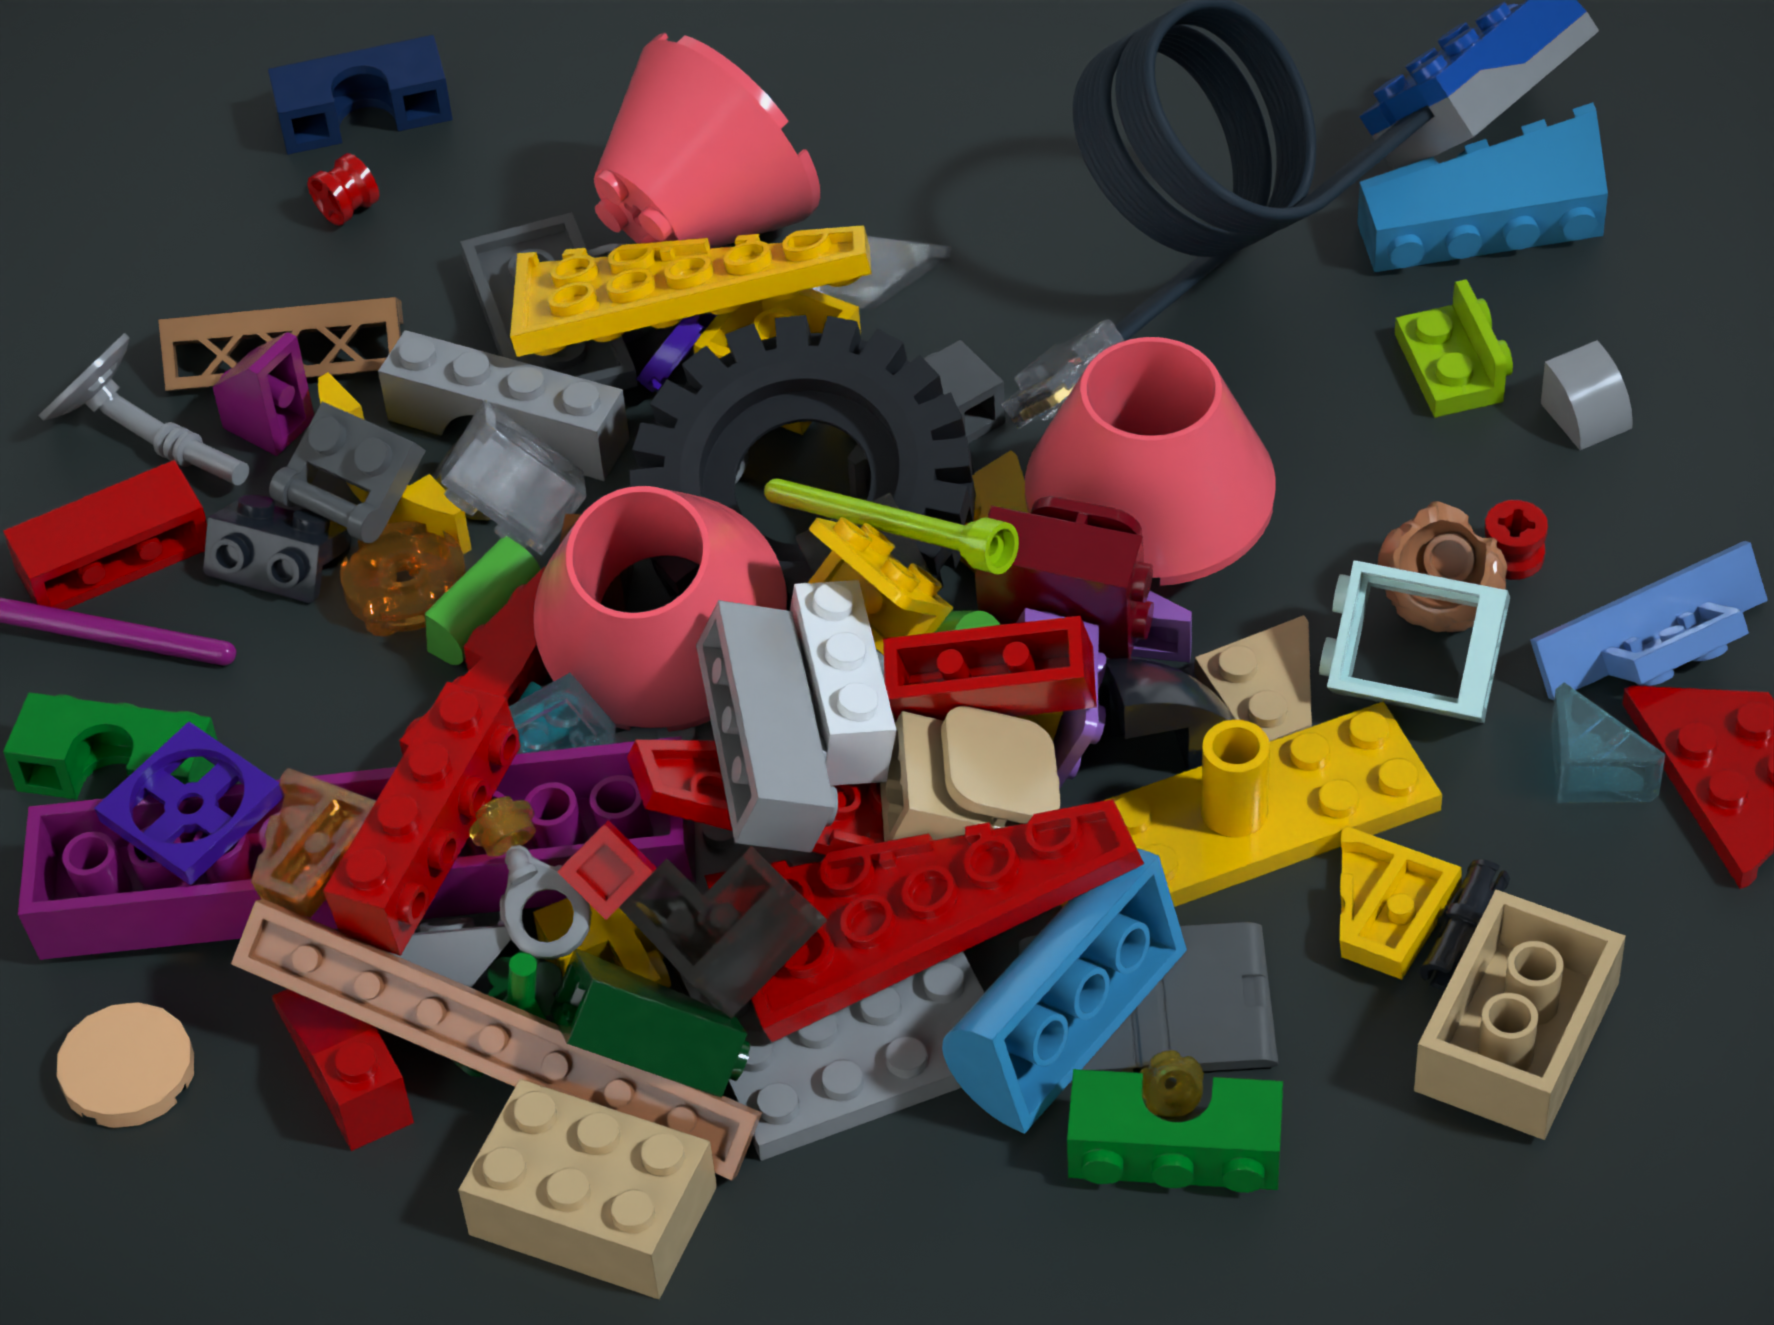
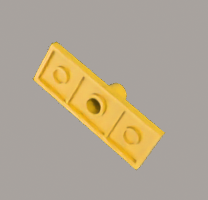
M1384 701L1270 742L1266 733L1254 723L1245 720L1220 722L1214 725L1203 739L1202 766L1107 799H1114L1136 847L1159 855L1174 907L1341 847V832L1345 826L1375 835L1441 811L1442 805L1441 791Z

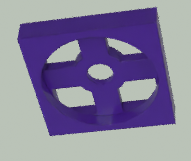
M188 721L94 809L102 824L191 886L273 809L285 795L278 781ZM190 757H203L215 765L198 782L183 784L170 775ZM239 781L244 785V795L240 807L235 815L231 817L219 808L218 800ZM149 794L164 804L165 812L142 832L134 823L133 808ZM199 797L203 800L202 807L193 814H183L179 811V805L186 798ZM202 831L208 835L192 842L173 843L183 832L193 833Z

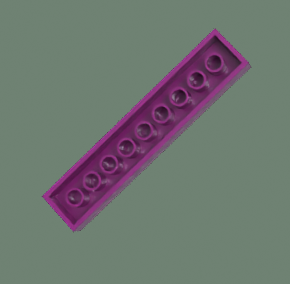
M682 736L651 740H682ZM634 741L516 754L422 919L500 911V898L505 894L509 874L505 862L506 852L511 846L521 845L527 848L534 858L554 867L558 865L563 866L607 820L657 867L630 896L641 897L696 891L694 821L645 809L627 760ZM396 767L276 780L280 783L285 797L191 886L102 824L94 808L103 799L29 806L18 916L40 960L241 939L254 903L261 899L270 901L330 928L337 929L323 890ZM235 784L218 800L219 808L231 817L235 815L240 807L244 795V785ZM148 794L133 808V820L140 831L144 832L165 812L164 804ZM199 797L186 798L179 805V811L183 814H193L202 807L203 800ZM202 831L193 833L183 832L173 843L192 842L208 835ZM556 890L540 891L527 900L523 909L546 907L567 897Z

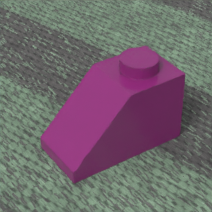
M289 332L251 350L239 363L227 370L213 386L222 427L275 456H278L310 425L315 415L297 336Z

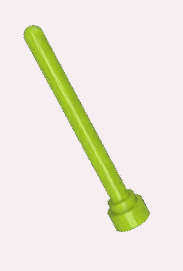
M778 478L770 480L764 489L765 497L774 504L836 520L843 517L859 526L867 523L879 531L960 551L961 556L967 560L968 564L977 570L1002 574L1012 566L1017 556L1019 547L1018 533L1016 528L1008 522L984 517L965 526Z

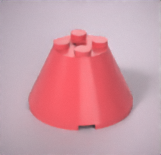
M666 33L654 37L642 50L594 176L595 188L601 199L595 206V212L600 220L614 232L618 233L623 230L637 244L708 238L710 248H718L735 243L738 235H761L797 224L809 217L816 210L820 201L818 175L807 149H803L797 154L781 130L789 121L772 99L738 66L708 45L686 35L677 43L668 41L669 37Z

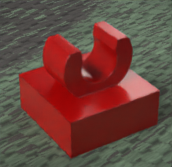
M607 820L557 873L607 920L657 867Z

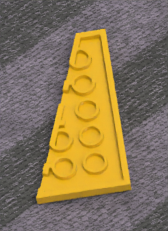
M861 225L799 230L788 235L782 243L771 244L760 241L759 234L738 235L735 239L736 246L710 248L708 238L626 244L614 249L608 257L596 258L588 255L586 248L566 249L562 254L563 260L539 262L537 252L517 253L510 338L516 356L520 357L533 353L539 356L552 355L563 350L567 345L588 340L607 342L617 339L627 331L648 326L667 328L678 324L686 317L708 312L715 315L727 314L739 309L743 304L768 298L773 301L787 300L795 297L802 290L823 285L832 287L850 285L860 277L872 274L870 245L865 227Z

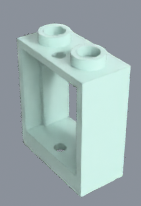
M1353 560L1351 575L1340 574L1337 581L1332 611L1341 613L1342 617L1337 639L1327 637L1325 640L1319 675L1329 677L1327 688L1332 693L1375 702L1384 701L1385 704L1484 723L1510 602L1508 590ZM1371 587L1477 607L1458 699L1352 677Z

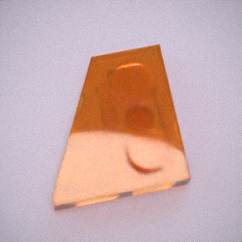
M287 768L282 774L279 783L285 794L280 815H270L264 835L266 847L263 853L258 856L251 883L261 899L311 918L326 900L323 890L376 800Z

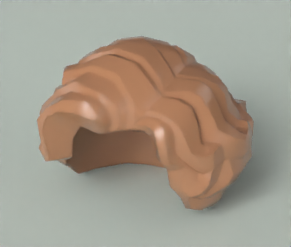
M1430 502L1426 508L1419 510L1413 519L1389 532L1378 554L1377 565L1506 590L1505 576L1508 566L1502 551L1497 548V540L1494 538H1482L1476 535L1469 524V516L1458 508L1442 502ZM1385 589L1386 597L1396 607L1397 614L1413 625H1419L1434 632H1460L1474 625L1477 607Z

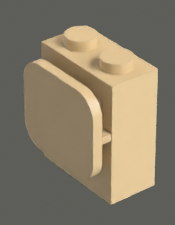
M969 706L953 708L948 712L944 721L901 711L895 722L896 735L887 781L880 782L884 842L928 833L933 840L965 835L966 826L990 822L993 829L1028 823L1033 814L1059 809V777L1057 775L1054 743L1050 735L1036 723Z

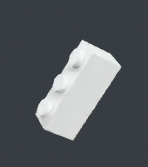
M859 580L794 584L790 611L793 614L798 640L802 648L803 664L808 686L812 689L814 696L815 718L819 736H823L826 743V768L830 786L886 782L896 735V726Z

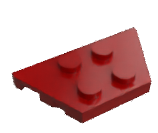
M1634 685L1624 688L1622 705L1738 887L1742 889L1750 886L1757 878L1758 868L1774 853L1773 697L1769 692Z

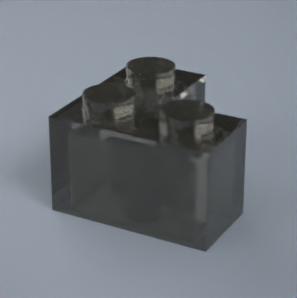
M752 846L706 893L666 858L619 907L690 984L731 1019L827 921Z

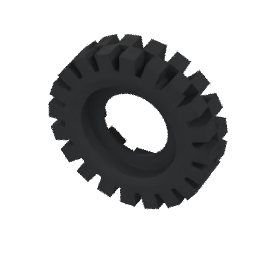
M806 315L775 318L776 337L761 340L754 323L725 334L730 353L718 359L705 346L682 364L688 381L683 387L668 379L650 403L656 422L654 425L640 423L632 449L639 469L630 470V487L651 486L705 497L719 502L742 515L736 500L735 481L739 465L750 447L763 435L786 424L795 422L824 423L847 433L864 451L871 470V486L867 501L961 525L973 522L976 492L972 475L975 474L963 418L952 393L943 394L940 375L921 355L911 362L907 360L904 342L878 328L869 341L862 340L858 322L827 316L823 333H811ZM880 531L895 544V548L890 553L907 568L911 563L922 567L934 576L942 586L940 570L943 565L956 569L961 558L960 551ZM763 535L776 554L781 566L788 594L787 610L790 611L794 584L808 583L832 550L822 541L810 544H789ZM650 557L656 574L670 596L675 593L680 596L690 586L700 568L699 564L682 557Z

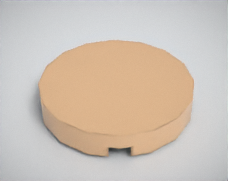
M139 1002L111 1005L88 1015L67 1034L57 1054V1079L70 1108L81 1117V1113H83L87 1117L95 1118L98 1125L111 1128L138 1126L164 1115L177 1103L176 1096L182 1091L185 1084L188 1089L194 1076V1051L181 1021L163 1008Z

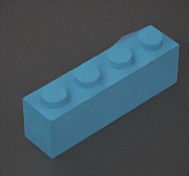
M1594 103L1572 109L1575 118L1548 127L1545 119L1522 126V136L1492 146L1488 145L1486 139L1465 145V150L1454 159L1438 163L1434 157L1360 181L1357 224L1374 272L1603 236L1608 190L1597 111Z

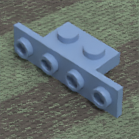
M1740 542L1531 639L1532 648L1548 698L1552 700L1559 699L1608 675L1635 682L1638 686H1653L1674 676L1673 669L1687 662L1706 661L1724 654L1728 650V643L1749 634L1743 612L1768 601L1751 542Z

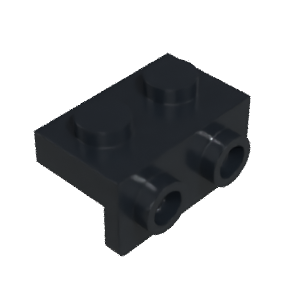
M244 495L208 517L203 571L210 577L311 603L319 598L322 566L350 549L351 536L347 531V527L308 509L293 511L275 506V501L266 496Z

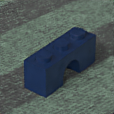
M434 35L268 69L287 155L343 143L340 124L349 113L360 108L377 107L388 111L395 119L398 132L453 120L446 78Z

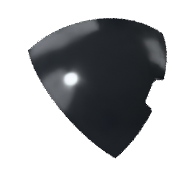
M1136 658L1106 659L1105 674L1098 689V700L1100 705L1105 707V723L1110 738L1124 736V739L1174 730L1186 770L1202 766L1203 739L1206 733L1220 722L1236 720L1219 697L1194 677L1169 665Z

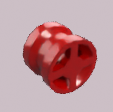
M346 153L335 160L332 170L329 172L321 170L309 177L307 182L311 198L319 211L327 220L338 226L352 219L353 210L356 208H368L379 201V189L373 175L359 158L350 153Z
M1507 500L1496 504L1488 511L1484 530L1486 538L1497 540V548L1502 551L1508 567L1505 579L1520 580L1533 576L1541 569L1545 561L1544 542L1548 534L1547 517L1540 508L1526 501Z

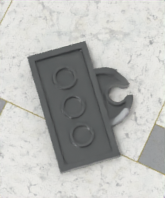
M572 212L460 241L465 265L500 356L623 390L638 386L636 369L626 344L643 337L653 328L652 326L627 331L617 339L607 342L588 340L567 345L563 350L552 355L539 356L533 353L520 357L516 356L510 338L517 253L537 252L539 262L563 260L562 254L566 249L586 248ZM609 243L587 250V253L594 258L608 257L617 247L631 243Z

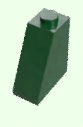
M579 949L573 951L550 1009L567 1044L721 1098L729 1079L733 1081L739 1079L748 1060L750 1043L745 1041L747 1032L735 1016Z

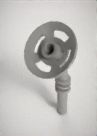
M126 333L118 338L38 415L45 421L57 418L86 404L93 412L99 408L105 415L151 443L157 455L165 457L170 461L175 460L178 465L183 467L195 465L235 485L244 483L249 474L247 463L204 444L199 434L176 423H162L116 392L120 387L112 380V377L121 364L127 350L130 337Z

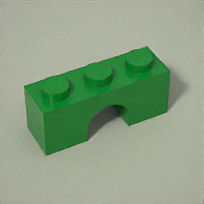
M29 692L3 753L16 791L77 800L84 782L94 771L111 764L127 765L126 771L129 777L188 721L216 740L217 736L211 717L200 716L189 711L171 712L141 708L130 703L112 704L77 699L65 694L53 696ZM190 757L170 775L183 784L198 782L215 765L203 757Z
M1073 1069L1067 1135L1068 1178L1086 1179L1096 1184H1112L1117 1181L1156 1183L1166 1188H1183L1188 1185L1227 1187L1232 1191L1242 1193L1254 1192L1259 1189L1278 1190L1283 1081L1213 1077L1212 1098L1207 1109L1194 1119L1184 1122H1170L1158 1118L1145 1106L1143 1102V1073Z

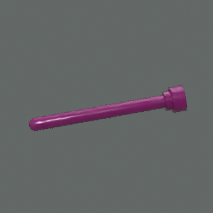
M0 597V623L221 666L230 665L236 658V648L228 641Z

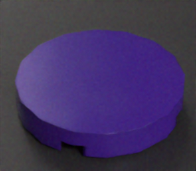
M708 312L683 318L636 380L652 393L654 391L657 392L666 382L672 371L692 350L694 343L717 315Z

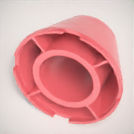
M1142 337L1119 342L1103 350L1088 364L1034 448L1025 474V501L1028 513H1031L1035 501L1043 497L1053 496L1111 507L1133 516L1142 527L1144 563L1153 565L1152 578H1160V586L1190 582L1209 576L1231 565L1245 555L1263 535L1270 522L1276 492V477L1270 455L1214 364L1194 347L1180 341L1160 337Z
M651 486L627 487L611 492L589 506L550 558L536 593L534 604L535 638L543 663L553 682L576 707L589 716L608 725L625 730H630V727H666L668 732L684 730L711 721L696 644L718 600L787 610V587L779 561L768 541L752 523L733 509L705 497ZM655 556H677L700 565L697 575L690 586L679 597L665 606L646 612L628 613L601 605L602 598L615 577L638 561Z

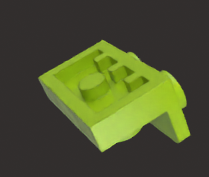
M1467 279L1454 282L1452 305L1396 317L1395 336L1434 418L1504 402L1506 376L1511 375L1513 372L1511 352L1505 340H1497L1492 330L1489 307L1483 298H1476Z

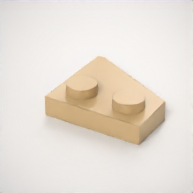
M1304 615L1195 657V675L1198 680L1219 697L1236 720L1249 721L1259 726L1268 736L1269 742L1312 727L1309 622Z

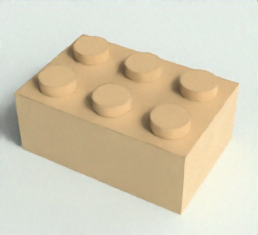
M1496 889L1418 1043L1414 1091L1545 1140L1619 984L1626 936Z
M519 1079L458 1190L469 1235L660 1299L717 1188L710 1141Z

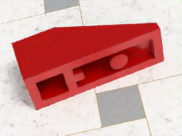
M289 989L272 995L276 1009L351 1151L414 1123L403 1076L375 1026Z

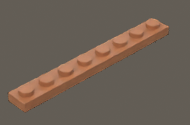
M265 899L255 901L231 965L516 1087L519 1079L708 1140L711 1144L715 1173L730 1180H733L738 1175L762 1115V1112L725 1096L721 1098L566 1043L557 1024Z

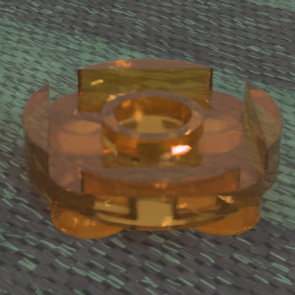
M403 521L387 524L379 538L368 544L360 540L357 541L359 550L351 556L349 562L347 556L345 557L341 565L340 578L349 609L356 617L365 622V626L370 633L383 637L396 632L412 631L426 627L425 612L467 572L462 549L453 536L443 531V538L438 534L427 532L426 524ZM408 570L411 577H414L406 582H395L397 580L396 573Z

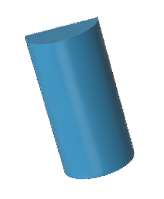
M1138 849L1144 865L1069 900L944 1037L942 1043L943 1055L950 1072L958 1084L983 1110L1003 1124L1025 1134L1072 1081L1073 1069L1081 1070L1187 951L1159 855Z

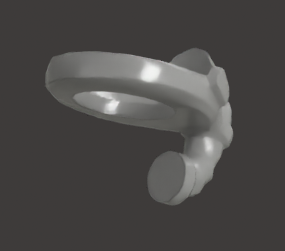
M521 845L511 846L506 852L505 858L509 870L505 894L500 898L501 921L504 922L509 937L521 951L531 954L536 959L554 960L571 954L582 945L590 930L592 916L590 904L557 873L562 867L561 865L556 867L548 865L534 858L527 848ZM544 890H556L566 895L574 911L573 923L568 932L560 939L552 942H540L531 938L524 930L522 923V911L527 900L535 893Z

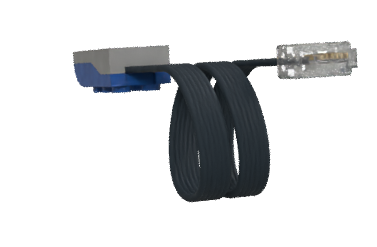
M1188 0L1107 46L1085 67L1077 82L1073 97L1072 115L1074 132L1084 162L1107 199L1132 225L1156 242L1175 251L1197 256L1198 258L1118 324L1114 325L1112 321L1106 319L1088 331L1060 345L1057 343L1015 376V381L1020 390L1001 404L1017 429L1023 428L1036 416H1039L1044 421L1055 417L1088 364L1099 353L1114 344L1129 340L1234 252L1240 251L1320 211L1383 158H1386L1393 170L1434 157L1476 136L1599 31L1588 12L1577 0H1526L1519 5H1507L1504 1L1475 20L1478 25L1477 27L1470 28L1467 22H1464L1451 29L1437 40L1442 48L1440 51L1437 52L1435 48H1432L1405 66L1410 74L1407 78L1400 74L1373 92L1377 102L1359 117L1373 137L1374 142L1308 196L1315 170L1317 147L1315 122L1307 90L1297 66L1284 44L1274 31L1250 9L1232 0ZM1189 25L1203 28L1225 42L1244 63L1260 90L1270 116L1276 144V179L1269 203L1272 183V156L1267 128L1257 99L1245 76L1226 51L1209 36ZM1157 52L1169 57L1183 67L1197 82L1214 108L1224 131L1230 152L1233 171V192L1213 179L1192 158L1173 131L1164 113L1157 91L1155 79ZM1116 69L1115 93L1117 108L1124 131L1137 157L1152 178L1171 198L1191 214L1218 228L1208 226L1189 217L1168 202L1147 181L1130 157L1118 132L1112 110L1111 89Z

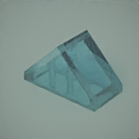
M1565 682L1556 688L1551 739L1557 803L1652 802L1659 796L1665 754Z

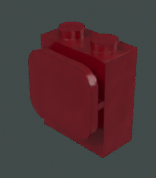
M1053 496L1043 497L1035 501L1031 513L991 506L987 518L1012 524L1018 533L1019 547L1012 566L1006 572L993 574L975 569L978 611L991 614L1000 625L1016 623L1025 608L1053 612L1062 617L1081 616L1083 622L1099 625L1100 653H1104L1106 658L1109 659L1130 658L1136 638L1147 639L1154 612V602L1146 601L1152 582L1153 565L1144 563L1143 536L1140 523L1133 516L1119 509Z

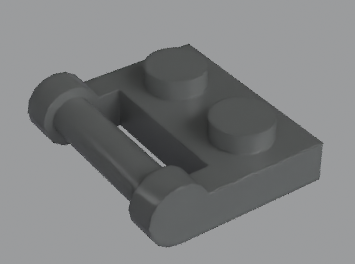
M322 401L288 466L281 468L273 476L269 487L270 497L291 508L299 505L345 526L351 537L369 544L377 540L382 534L426 450L411 440ZM321 470L369 492V495L365 502L356 505L312 485V482L317 472Z

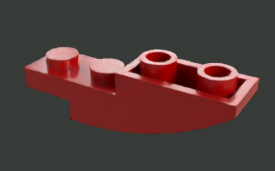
M545 566L527 584L516 588L511 594L508 603L486 624L478 626L472 632L467 643L463 646L468 672L457 677L452 682L506 698L510 712L529 683L535 682L542 687L548 673L539 653L534 631V604L537 589L546 568ZM429 711L424 716L413 720L407 727L403 737L399 740L402 756Z

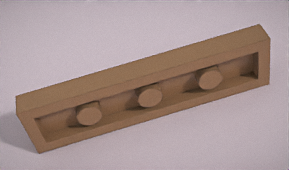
M396 297L159 319L165 391L213 387L224 374H214L223 362L227 363L231 368L237 364L229 355L242 339L262 338L269 342L274 339L272 336H280L286 332L297 336V338L303 333L321 332L336 344L320 364L305 365L303 363L306 378L320 377L327 372L332 376L376 372L380 369L386 358L365 360L347 344L360 328L386 326L390 354L401 337L400 324H403L401 300ZM348 329L341 339L331 332ZM229 341L222 350L213 343ZM202 343L217 355L202 375L179 377L176 355L177 345ZM342 350L355 360L332 363Z

